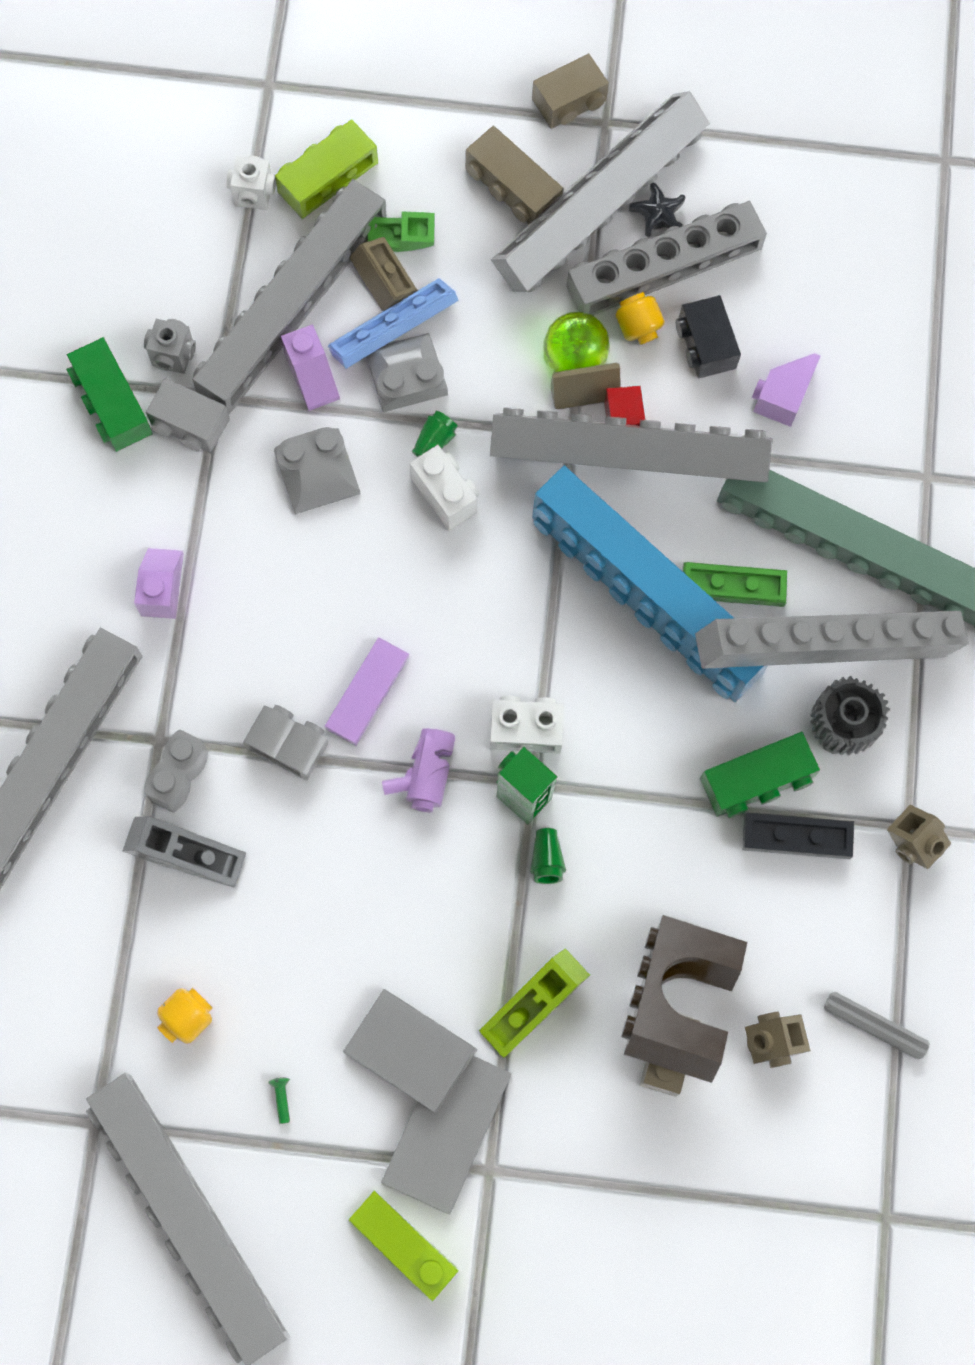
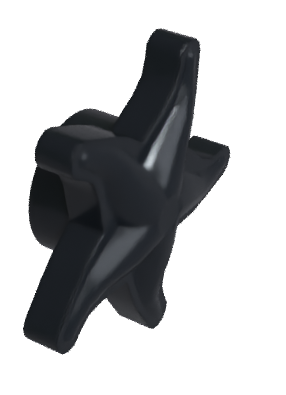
M651 183L650 191L652 195L650 199L634 202L629 206L630 212H638L645 217V236L650 237L652 230L655 228H670L673 226L680 228L683 226L682 223L676 220L674 213L683 205L686 197L682 194L677 198H665L658 185Z

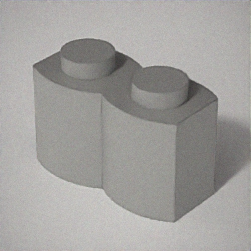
M264 705L243 741L245 748L308 781L328 745L327 738L323 736L325 731L309 721H306L304 725L292 720L294 715L279 705H275L273 709Z
M180 729L169 738L163 750L162 761L151 770L145 783L144 793L151 802L173 813L185 803L190 792L191 781L202 772L207 762L208 750L204 742Z

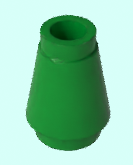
M436 410L432 416L428 415L415 443V447L411 452L416 457H419L437 445L443 449L456 436L455 430L458 428V425L451 418Z
M554 828L536 830L530 873L534 875L536 883H559L563 880L566 867L557 830Z

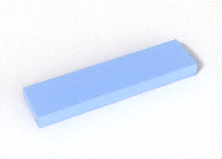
M438 278L330 343L328 348L332 356L347 369L459 301L456 292Z

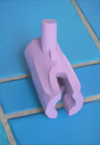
M422 729L419 741L411 757L415 759L413 768L407 770L405 777L382 781L384 795L408 791L406 799L412 802L411 808L431 813L434 807H441L450 766L445 759L440 758L452 755L455 735L438 729Z

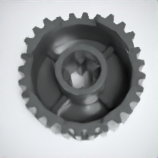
M849 676L847 680L841 677L839 681L836 679L831 686H827L816 700L810 714L813 717L810 724L814 725L812 731L817 733L815 738L821 739L819 743L822 744L824 750L832 754L839 753L840 755L846 752L850 756L853 752L856 755L860 751L864 752L868 747L870 748L883 734V730L887 726L885 724L888 720L886 714L890 711V708L886 707L889 703L888 700L883 699L885 694H880L878 689L873 690L872 684L867 686L865 680L860 683L858 678L853 679L852 676ZM847 711L848 716L853 714L855 720L847 719L844 712Z

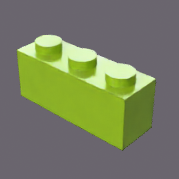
M352 119L344 125H338L330 132L328 137L318 144L310 145L302 156L292 163L284 164L275 175L277 192L301 219H304L335 196L342 187H347L352 179H358L378 164L377 145Z

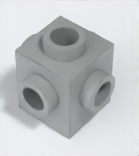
M156 318L152 330L148 329L145 334L144 349L147 350L152 366L165 371L185 374L188 362L194 356L196 341L192 339L189 326H186L183 322L176 319L165 321Z

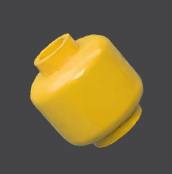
M641 292L619 302L621 308L616 311V319L627 341L638 339L639 344L643 345L658 338L656 331L660 330L665 322L658 303L653 296H645L644 292Z
M193 987L189 991L179 988L158 1008L157 1016L162 1023L157 1029L171 1043L177 1038L183 1043H191L212 1022V1016L209 1012L213 1007Z

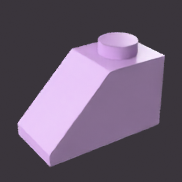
M313 324L282 335L281 340L285 357L308 411L340 400L326 354Z
M814 353L770 370L766 381L759 379L752 395L753 399L758 400L753 412L791 427L818 364L820 355Z
M148 548L138 570L134 601L141 616L176 619L183 551Z

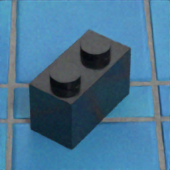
M721 295L683 304L679 318L675 321L676 330L679 338L685 339L687 363L690 368H695L698 379L736 369L741 352Z

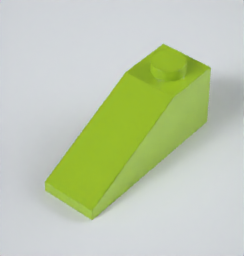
M566 948L552 957L479 1032L505 1058L559 1007L590 974Z
M375 1190L349 1218V1221L431 1301L435 1300L459 1271L449 1259Z

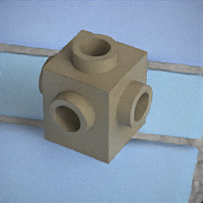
M911 804L887 829L897 846L895 852L904 862L910 865L916 863L929 869L951 845L944 832L946 828L944 823L935 815L927 813Z
M779 1011L757 1016L759 1023L745 1027L747 1047L751 1053L753 1064L768 1061L770 1068L792 1064L790 1056L811 1051L801 1014L780 1017Z

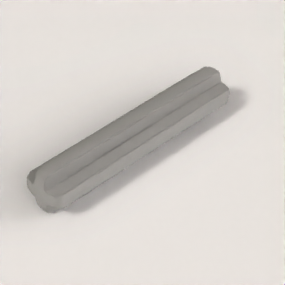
M832 992L825 1002L824 1009L916 1059H923L929 1049L930 1043L928 1040L837 992Z

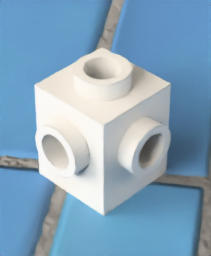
M236 156L234 169L229 168L226 184L227 189L232 191L235 206L267 210L270 195H274L276 188L275 175L271 174L269 160H263L257 156Z

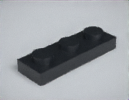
M749 812L744 814L742 847L744 851L838 859L853 858L854 821Z

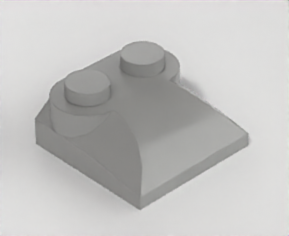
M429 333L386 344L366 356L383 412L448 395L444 370L439 363Z
M320 428L288 438L274 448L295 515L361 494L339 428Z

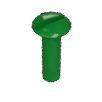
M287 1077L274 1078L268 1082L275 1089L279 1124L290 1122L286 1085L290 1079Z

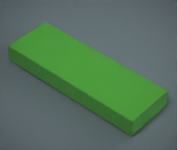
M692 562L683 563L682 571L715 601L779 607L786 605L788 570Z

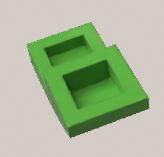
M402 211L401 218L374 217L369 223L371 229L368 233V242L385 237L393 252L412 251L434 246L435 213Z

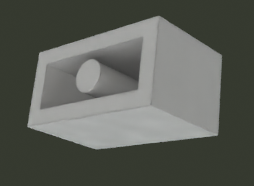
M167 378L162 382L146 410L151 428L156 433L164 437L172 435L181 439V442L186 447L194 451L202 449L209 453H212L230 421L225 405Z

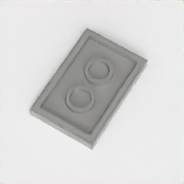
M383 989L343 1052L437 1114L478 1049L386 989Z

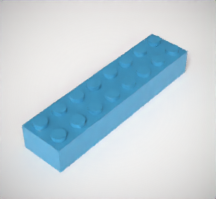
M565 465L535 493L532 514L535 527L545 536L550 534L559 542L560 550L571 559L575 557L584 565V571L591 579L596 582L601 580L609 588L610 595L619 604L624 605L626 603L634 610L636 619L646 628L652 627L661 635V641L668 649L673 652L678 650L687 659L686 663L692 671L698 675L704 674L713 682V689L724 699L730 698L736 703L764 674L768 666L702 669L695 633L715 619H733L734 617Z

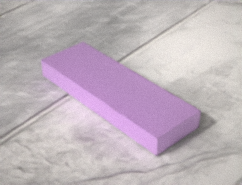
M378 637L325 724V729L356 746L407 662L409 653Z

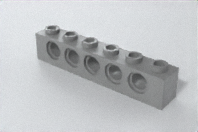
M750 200L741 204L732 203L721 212L711 216L707 214L701 215L694 219L692 223L680 228L678 226L670 227L662 235L651 239L642 238L626 249L620 251L617 249L611 250L600 259L592 262L583 261L576 264L568 271L566 287L583 320L619 306V302L641 292H644L645 295L762 250L767 232ZM719 232H727L731 236H723ZM690 243H696V244L700 245L701 247H700V248H693V247H691L689 244H690ZM659 255H667L671 259L664 260L661 259ZM635 266L640 268L641 271L634 272L628 267ZM607 278L611 282L605 284L599 282L598 279Z

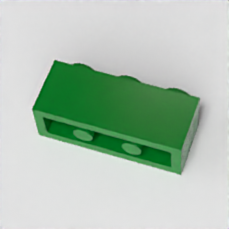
M104 337L66 354L72 365L66 370L75 388L82 385L86 394L81 396V399L89 415L97 414L100 423L95 426L104 444L111 441L117 452L153 435L148 420Z
M801 731L707 769L699 779L716 817L727 813L728 818H733L748 811V804L759 800L761 805L780 798V791L792 787L793 791L796 792L814 783L812 778L819 773L820 768Z
M523 747L517 754L511 751L499 764L498 768L500 771L497 774L496 797L529 825L552 800L558 776Z

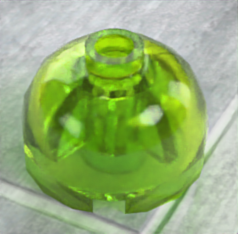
M568 312L557 317L548 327L543 341L544 360L554 372L604 365L610 352L609 335L605 326L596 317L584 312Z

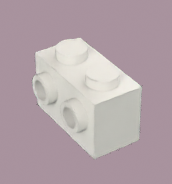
M437 445L409 463L410 479L448 531L477 513L478 490L470 479L464 480L459 474V465L450 452L445 454Z
M511 695L501 696L500 700H493L490 750L520 751L525 747L530 752L560 754L563 743L564 704L556 703L555 699L546 697L536 698L535 702L521 701L520 697Z

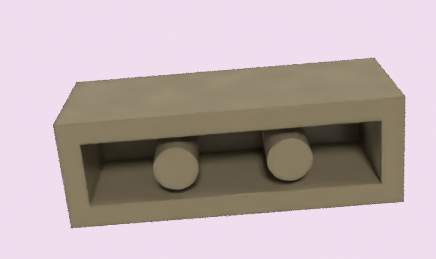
M494 125L465 151V168L468 174L474 180L483 182L489 188L491 195L497 201L505 202L512 209L515 217L522 223L527 222L530 224L563 194L564 188Z

